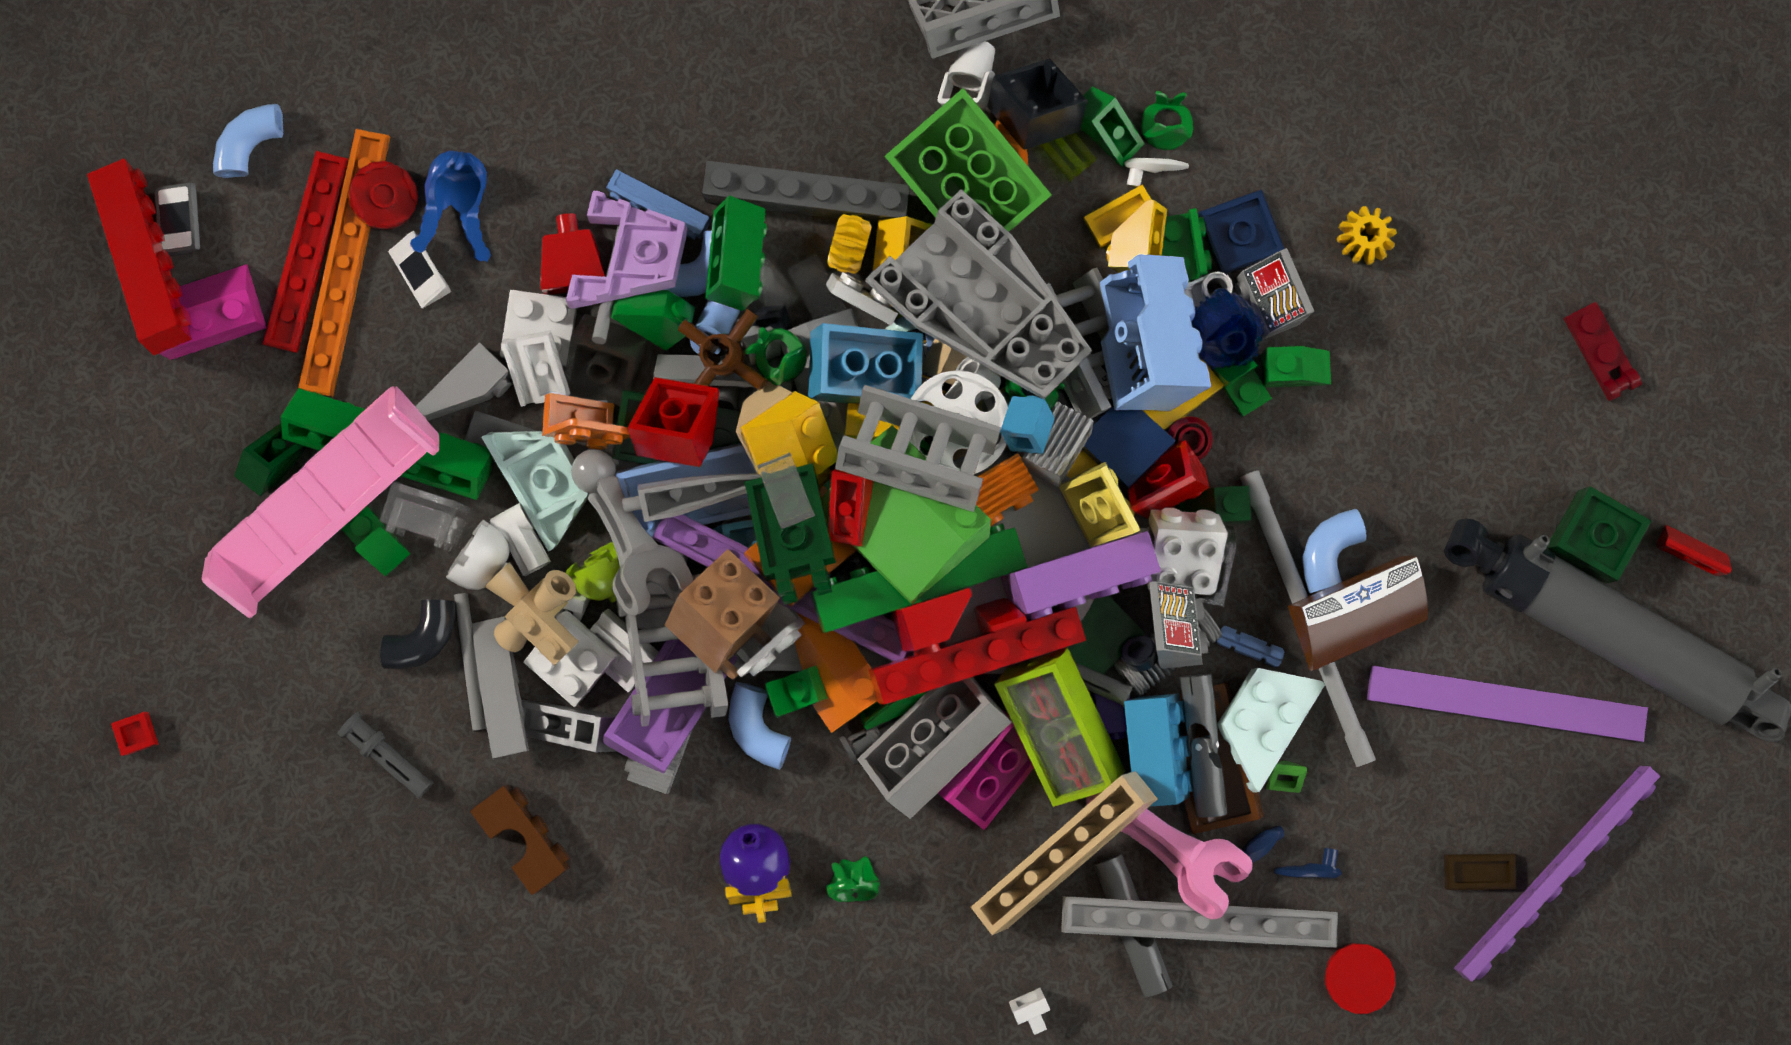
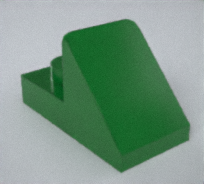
M1235 343L1206 360L1210 369L1224 384V391L1241 417L1246 416L1272 399L1254 371L1257 364Z
M368 505L341 528L356 545L355 550L385 577L411 554Z
M817 665L787 677L765 683L777 718L828 699Z

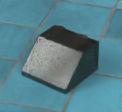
M584 314L570 338L565 370L569 390L597 401L607 400L608 403H613L615 407L620 408L623 389L634 391L645 359L648 340L627 327L610 322L606 343L596 344L592 341L597 318Z

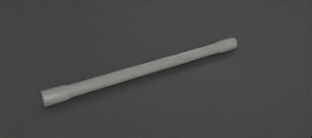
M1259 470L1240 477L1243 486L1249 485L1250 505L1255 510L1291 602L1295 603L1308 597L1270 504V496ZM1335 662L1319 668L1345 733V740L1356 767L1375 761L1376 758L1368 738L1360 726Z

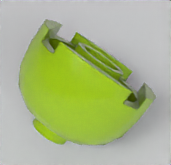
M613 542L589 553L593 555L586 559L584 565L580 568L575 562L566 570V574L572 578L576 590L582 596L596 601L607 598L611 603L617 601V597L613 592V579L620 569Z

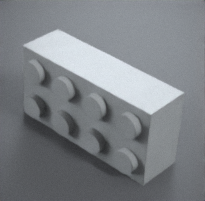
M970 677L926 692L857 760L885 799L911 819L995 739L1011 721L975 678Z

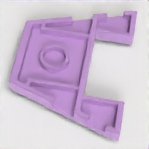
M593 191L587 213L589 222L592 224L619 225L607 277L572 275L566 298L568 307L575 309L674 288L688 231L686 223L649 209L646 212L631 207L630 202L622 199L615 201L607 198L605 193Z

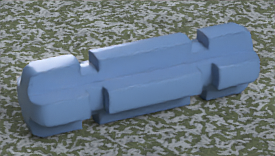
M1227 626L1221 628L1222 637L1217 640L1218 645L1228 649L1232 646L1235 648V652L1258 661L1262 658L1265 660V664L1273 667H1278L1284 657L1283 648L1273 644L1270 647L1266 646L1267 642L1243 632L1240 635L1236 634L1237 630Z

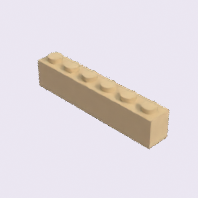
M1136 771L1121 775L971 906L972 910L991 935L1008 929L1150 807L1158 798Z

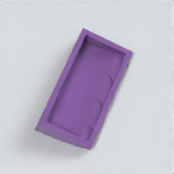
M680 639L668 640L653 662L696 657V655ZM734 655L729 661L734 665L738 657ZM698 670L645 677L648 696L701 690L702 686H706L704 673L699 674ZM636 687L631 693V695L636 694ZM630 695L604 734L603 744L640 764L665 773L707 707H704L703 704L650 710L649 725L641 727L640 715H633Z

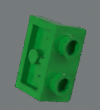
M1196 208L1189 209L1186 214L1166 216L1162 256L1184 258L1188 282L1206 276L1208 274L1207 270L1212 268L1209 250H1204L1202 237L1206 236L1204 218L1198 217Z

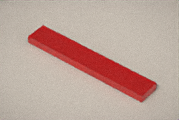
M319 151L315 152L263 341L265 346L298 354L341 197L349 161L348 158Z

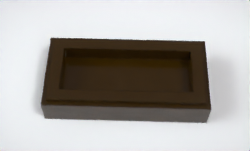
M1514 853L1444 854L1446 890L1517 889L1516 854Z

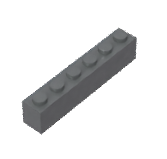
M707 161L702 195L705 202L711 204H721L730 195L769 211L839 219L843 214L862 217L863 220L870 221V223L878 224V220L907 216L910 186Z

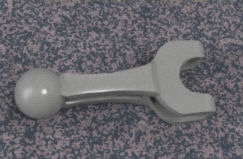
M591 449L582 452L572 464V479L580 490L589 493L588 500L599 513L611 536L620 569L613 579V592L622 608L631 616L641 614L646 610L651 598L646 582L660 585L671 599L677 600L678 595L694 581L684 558L674 549L658 545L644 530L632 511L624 512L622 499L625 497L616 477V467L612 458L601 450Z

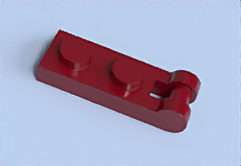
M1597 302L1563 318L1608 401L1620 397L1621 392L1626 389L1634 390L1642 385L1638 372L1629 363ZM1617 368L1621 377L1613 380L1608 372Z

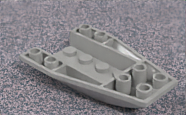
M963 190L956 193L938 210L934 224L896 260L889 256L865 280L917 329L1042 399H1045L1092 351L1012 234Z

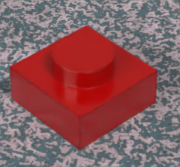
M141 712L111 723L121 756H127L159 744L149 712Z

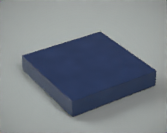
M1262 189L1198 212V217L1204 218L1206 238L1219 272L1226 275L1252 266L1285 249Z
M1113 406L1093 425L1092 433L1082 450L1098 465L1106 462L1108 468L1112 469L1116 474L1118 483L1128 491L1175 444L1176 440L1142 410H1114Z

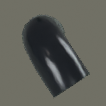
M421 600V617L419 625L413 632L405 635L383 636L380 650L383 669L417 667L439 655L451 638L455 621L456 601Z

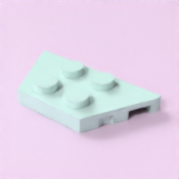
M542 431L489 432L481 438L548 552L559 544L589 496V493L580 490L572 479L571 468L574 462L572 454L566 445L555 443V438L542 436Z
M1262 668L1251 669L1217 723L1224 740L1230 745V752L1236 764H1241L1249 780L1246 783L1249 790L1260 792L1324 688V682Z

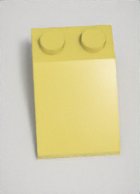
M1106 462L1089 468L1062 483L1059 487L1090 547L1140 531L1130 502L1124 498L1118 487V478L1114 471L1108 468Z

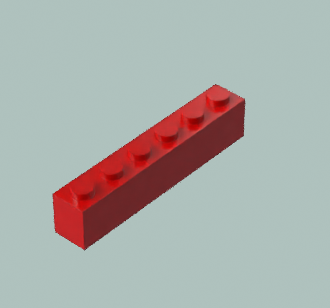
M123 158L88 173L89 184L138 341L154 356L192 340L188 328L189 325H192V321L186 308L181 306L179 298L183 296L177 280L174 277L172 278L170 270L174 268V265L167 251L163 250L161 242L165 241V237L160 226L154 222L152 215L156 214V209L150 197L145 194L144 188L148 185L142 171L139 168L134 169Z
M1075 606L1053 611L1052 614L1040 618L1029 619L1024 624L999 632L983 633L941 646V650L922 656L913 655L868 669L878 703L885 705L1086 641V637Z

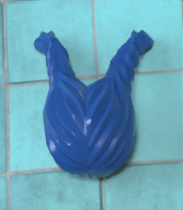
M447 151L439 154L433 160L425 182L426 206L420 225L421 232L410 242L413 251L422 253L426 250L428 243L436 234L442 210L451 205L460 214L462 228L466 234V239L472 245L473 251H475V259L480 262H488L491 254L482 241L478 218L479 205L487 184V172L483 163L473 154Z

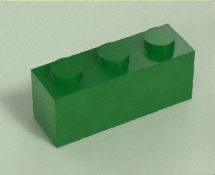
M729 195L713 211L705 299L743 311L760 297L763 287L760 281V271L765 260L762 246L767 232V224L764 223L765 208Z

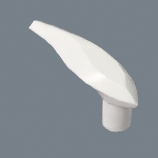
M1132 158L1124 162L1125 167L1130 168L1127 185L1135 187L1140 186L1143 171L1157 173L1160 171H1176L1189 168L1188 163L1172 159Z

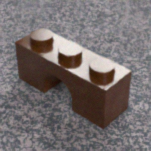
M504 785L470 812L490 839L497 838L508 829L516 830L523 835L527 845L526 853L511 868L529 893L534 895L570 869L566 862L570 857L560 843L557 842L553 845L547 837L546 833L549 832V828L538 814L533 817L525 806L529 801L524 793L517 786L512 789L510 785Z

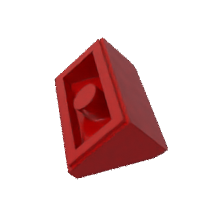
M1668 525L1664 527L1656 544L1658 549L1714 576L1730 574L1732 567L1729 556L1726 553Z

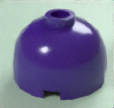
M747 824L738 827L729 834L721 846L720 867L725 883L729 887L731 885L738 889L740 894L759 896L772 892L778 887L777 883L782 880L784 875L786 879L789 874L791 860L782 836L768 826Z

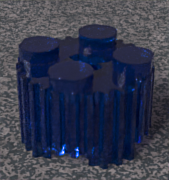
M1226 288L1216 289L1210 298L1207 296L1205 297L1206 301L1199 302V307L1195 306V317L1191 321L1192 327L1200 332L1202 339V349L1199 354L1213 369L1215 367L1224 368L1225 365L1230 368L1232 364L1235 366H1246L1248 361L1252 362V358L1258 356L1257 352L1260 346L1258 342L1262 341L1261 335L1264 334L1263 328L1265 324L1241 295H1237L1235 292L1231 294Z

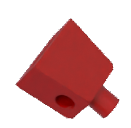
M568 213L556 216L558 233L545 235L542 238L540 286L541 291L546 295L568 293L572 275L606 277L607 275L591 230H578L576 214Z

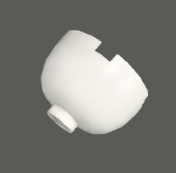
M484 519L473 531L474 537H471L465 547L462 548L446 576L450 581L466 589L480 590L486 588V584L508 564L506 561L510 549L507 539L499 530Z

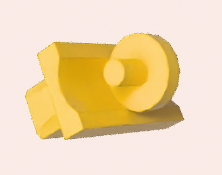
M785 875L777 883L778 887L759 896L740 894L738 889L731 885L730 887H725L726 898L729 900V904H743V915L756 913L758 923L766 922L765 912L778 910L777 900L772 899L792 897L789 881L785 879Z

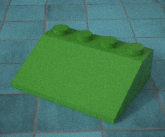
M964 88L885 155V158L935 218L938 210L956 193L963 190L1010 232L1052 196Z
M891 425L870 444L891 450L898 430ZM909 441L905 454L926 460V457ZM873 481L862 546H852L905 599L913 604L990 537L991 518L977 505L974 512ZM831 487L822 497L827 522L829 521Z

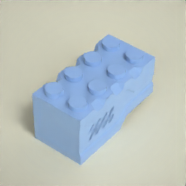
M1138 254L1128 262V267L1131 271L1126 270L1121 273L1110 274L1100 281L1109 331L1102 339L1101 346L1114 410L1171 411L1211 387L1207 364L1201 361L1198 355L1202 349V339L1200 332L1192 327L1191 321L1195 317V306L1193 299L1185 294V289L1188 285V274L1184 258ZM1130 352L1131 356L1127 358V354ZM1137 355L1138 360L1136 361L1132 369H1130L1129 366ZM1140 366V372L1138 373L1134 381H1132V376ZM1145 375L1143 382H1139L1141 377Z

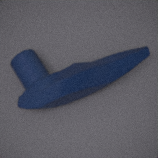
M1274 826L1257 834L1243 847L1242 851L1250 857L1252 863L1260 860L1272 849L1278 840L1284 837L1283 828Z
M1324 848L1322 864L1308 863L1302 866H1285L1274 869L1275 874L1303 878L1328 879L1336 878L1342 874L1341 870L1336 868L1338 850Z

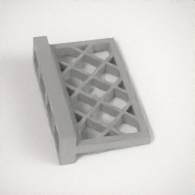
M908 0L913 15L926 40L932 59L1060 17L1058 0ZM930 1L935 2L931 8L919 6ZM945 4L956 6L952 12L941 10Z

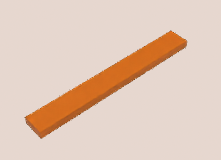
M359 129L355 130L298 387L323 396H334L371 228L360 221L350 207L348 196L350 184L359 169L371 162L386 160L390 142L389 135Z

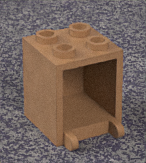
M727 549L678 595L665 626L715 674L721 669L729 678L735 679L739 675L737 673L738 669L729 660L753 637L762 646H765L772 640L762 628L780 597Z

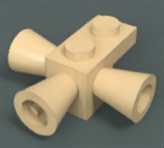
M509 562L486 584L485 587L514 606L505 616L506 620L499 623L494 630L496 641L505 650L510 652L520 651L528 639L555 666L579 642L554 618L568 604L567 601L571 600L576 594L575 583L565 572L560 570L549 571L545 578L529 591Z

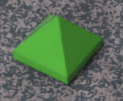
M1283 760L1278 762L1267 779L1266 789L1301 792L1307 767ZM1278 774L1292 775L1294 781L1276 779Z

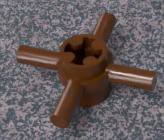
M747 309L729 335L713 334L708 336L688 320H684L680 324L678 331L699 346V356L705 366L694 384L709 386L716 375L728 376L736 373L759 391L766 385L767 379L743 362L744 351L740 344L758 318L755 313ZM719 347L724 351L729 350V355L726 354V357L722 360L723 363L720 365L721 358L715 354Z

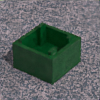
M1589 486L1576 492L1546 549L1604 584L1619 581L1651 520Z

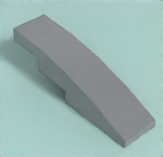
M505 616L472 623L479 686L492 758L529 751L522 718L525 716L518 687L519 678L514 654L502 648L494 636L495 627L506 620Z

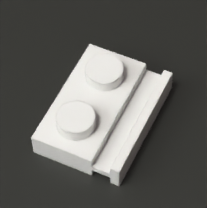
M551 330L518 336L516 339L509 340L508 338L502 341L501 347L521 407L534 402L535 404L545 402V395L549 393L569 396L570 390Z
M607 609L601 614V617L592 626L590 631L618 654L605 673L627 692H630L635 687L626 623L610 609ZM649 643L640 644L642 662H653L659 652Z

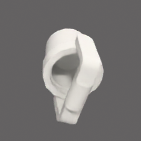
M984 41L959 50L954 63L950 66L949 72L945 73L937 100L942 106L951 99L950 95L953 86L979 93L977 98L972 99L981 109L987 106L993 76H995V73L992 71L995 48L990 43Z

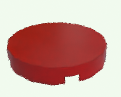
M387 161L371 162L359 169L351 181L348 193L350 207L356 217L367 226L380 230L394 229L407 222L415 211L418 200L416 183L409 172Z
M1351 943L1339 948L1329 958L1325 970V986L1330 998L1340 1008L1354 1014H1369L1381 1009L1390 1000L1395 988V971L1390 959L1381 950L1368 944Z

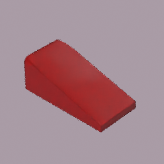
M837 469L832 471L828 521L831 541L862 546L873 488L872 480Z
M1007 598L991 601L974 608L980 631L983 633L999 632L1024 624L1027 621L1026 616Z

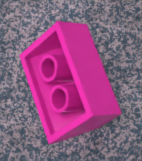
M247 264L180 286L183 296L179 298L181 306L186 308L192 321V325L188 326L192 340L159 354L172 360L267 328Z
M1007 713L1005 714L1011 723L938 792L940 796L983 830L987 828L1034 769L1014 724Z

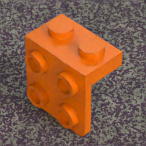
M555 393L545 395L542 436L555 438V443L573 445L577 441L587 443L586 447L589 449L605 450L607 445L622 444L624 439L630 438L628 427L613 425V403Z

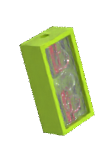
M1068 647L1008 667L994 685L1053 807L1102 793L1124 774L1125 768Z

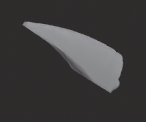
M771 474L705 475L638 484L639 496L623 498L624 512L642 509L644 522L679 516L746 494L745 481Z

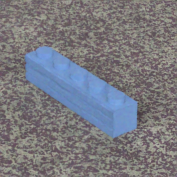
M617 169L606 187L608 192H610L609 196L616 201L623 199L630 202L631 207L641 208L645 211L649 209L685 222L688 230L687 237L695 240L696 237L702 239L703 232L706 231L711 222L710 217Z

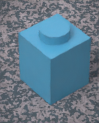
M1012 396L1000 433L1010 451L1043 454L1055 418L1045 399L1037 396Z

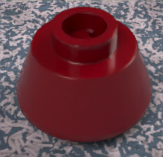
M1182 417L1176 420L1168 430V434L1176 440L1173 446L1186 440L1199 460L1203 459L1211 449L1213 442L1211 429L1204 420L1198 417Z

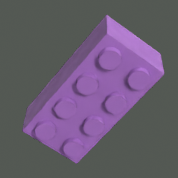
M1145 531L1000 577L1007 599L1029 620L1052 614L1051 606L1054 605L1060 610L1086 603L1084 597L1086 595H1089L1091 600L1118 593L1117 585L1120 584L1123 589L1152 582L1151 575L1161 572L1149 532Z

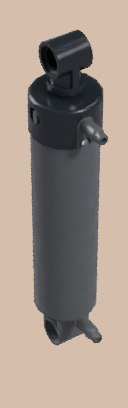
M1460 519L1455 523L1445 546L1444 554L1450 562L1461 567L1478 565L1480 567L1479 570L1486 574L1482 585L1483 592L1516 612L1525 614L1716 725L1721 726L1730 721L1754 736L1769 742H1778L1785 737L1791 716V704L1785 698L1769 690L1781 678L1782 672L1780 669L1773 668L1759 678L1755 677L1754 669L1555 556V553L1546 549L1550 543V539L1546 535H1541L1532 541L1522 534H1516L1504 545L1499 541L1494 543L1487 539V529L1483 524L1474 519Z

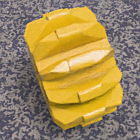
M1366 206L1360 208L1359 214L1350 211L1347 214L1348 221H1342L1339 224L1338 228L1343 234L1337 237V242L1348 243L1342 250L1343 255H1347L1351 251L1355 252L1352 260L1353 263H1358L1363 255L1367 265H1371L1375 257L1382 261L1387 257L1386 250H1392L1395 246V243L1390 238L1396 235V229L1386 227L1392 221L1390 216L1385 217L1383 220L1379 218L1381 214L1380 208H1376L1371 215ZM1366 229L1367 234H1373V238L1369 242L1367 236H1361V232Z
M843 214L839 217L827 262L829 267L845 273L856 274L860 271L872 228L870 221L863 220L862 217Z

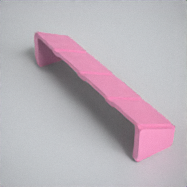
M390 387L356 417L353 423L346 429H343L315 454L302 469L293 474L263 501L251 515L243 519L212 547V550L208 552V556L205 558L202 574L203 583L246 617L252 618L257 613V605L261 599L426 452L434 456L439 451V433L398 387Z

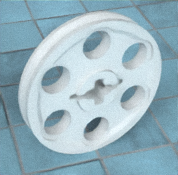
M956 370L935 375L925 381L911 397L912 400L918 402L928 401L934 407L1002 427L1008 409L1006 400L993 383L978 374L968 371ZM948 379H956L962 385V393L956 399L946 398L942 393V385ZM985 391L990 392L995 398V406L988 412L980 411L975 405L976 396ZM913 431L910 442L921 452L920 442L929 435ZM1002 435L993 455L982 452L975 474L988 468L1002 454L1006 447V442ZM948 441L939 465L960 471L961 469L957 468L953 463V455L958 449L964 448L968 450V447Z

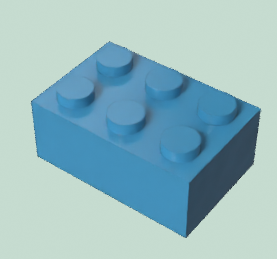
M822 323L810 332L808 397L815 401L860 404L862 389L864 385L911 399L915 391L922 385L923 333Z
M1179 693L1142 696L1124 701L1131 772L1136 771L1158 798L1151 806L1177 805L1188 799L1190 792H1193L1191 770L1187 771L1186 757H1190L1188 737L1184 736L1182 722H1185L1183 701H1180Z

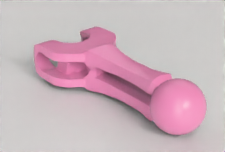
M1100 793L1086 797V806ZM1148 809L1121 831L1155 854L1177 877L1179 893L1184 903L1209 919L1221 918L1229 904L1228 895L1215 883L1213 875L1221 876L1231 882H1240L1247 878L1252 870V860L1230 841L1213 839L1203 842L1168 825Z

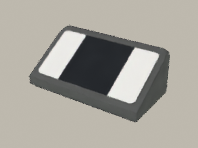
M190 182L156 188V219L165 237V241L161 242L163 250H166L172 256H183L199 250L200 237L195 183Z

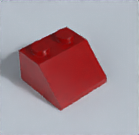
M654 377L627 428L636 455L701 467L714 439L719 389Z
M1184 440L1171 447L1128 490L1130 506L1134 513L1149 519L1151 510L1173 508V506L1186 499L1196 498L1209 488L1205 468L1187 441Z
M960 589L892 611L891 614L902 650L913 651L914 656H922L941 650L939 643L950 639L972 596L971 589Z

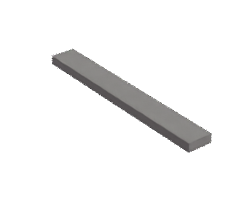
M1063 896L1061 932L1337 948L1338 912L1228 906L1221 918L1209 919L1189 907L1186 903Z

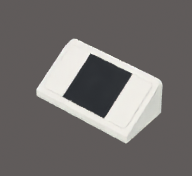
M412 231L388 252L423 309L449 294L451 290L427 249L422 253L413 251L410 242L418 235L415 231Z

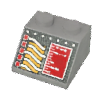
M1287 248L1243 270L1236 277L1238 282L1235 283L1237 296L1241 302L1246 301L1251 312L1248 315L1250 326L1255 333H1260L1262 340L1300 325L1314 312Z
M1158 581L1149 582L1156 650L1160 669L1203 665L1202 654L1208 653L1206 632H1199L1198 620L1205 619L1202 598L1195 599L1193 587Z

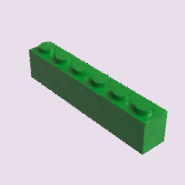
M298 388L281 415L282 439L320 451L343 429H346L353 423L354 419L365 409L348 402L338 401L316 392ZM438 432L439 451L434 456L426 452L401 475V477L477 500L490 476L493 456L488 448L481 444Z
M1003 523L990 527V537L913 604L1028 568L1015 527L1005 530ZM870 566L849 572L851 579L841 583L837 582L836 577L830 578L833 590L831 593L819 596L817 590L809 592L822 633L913 605L878 571L871 572Z

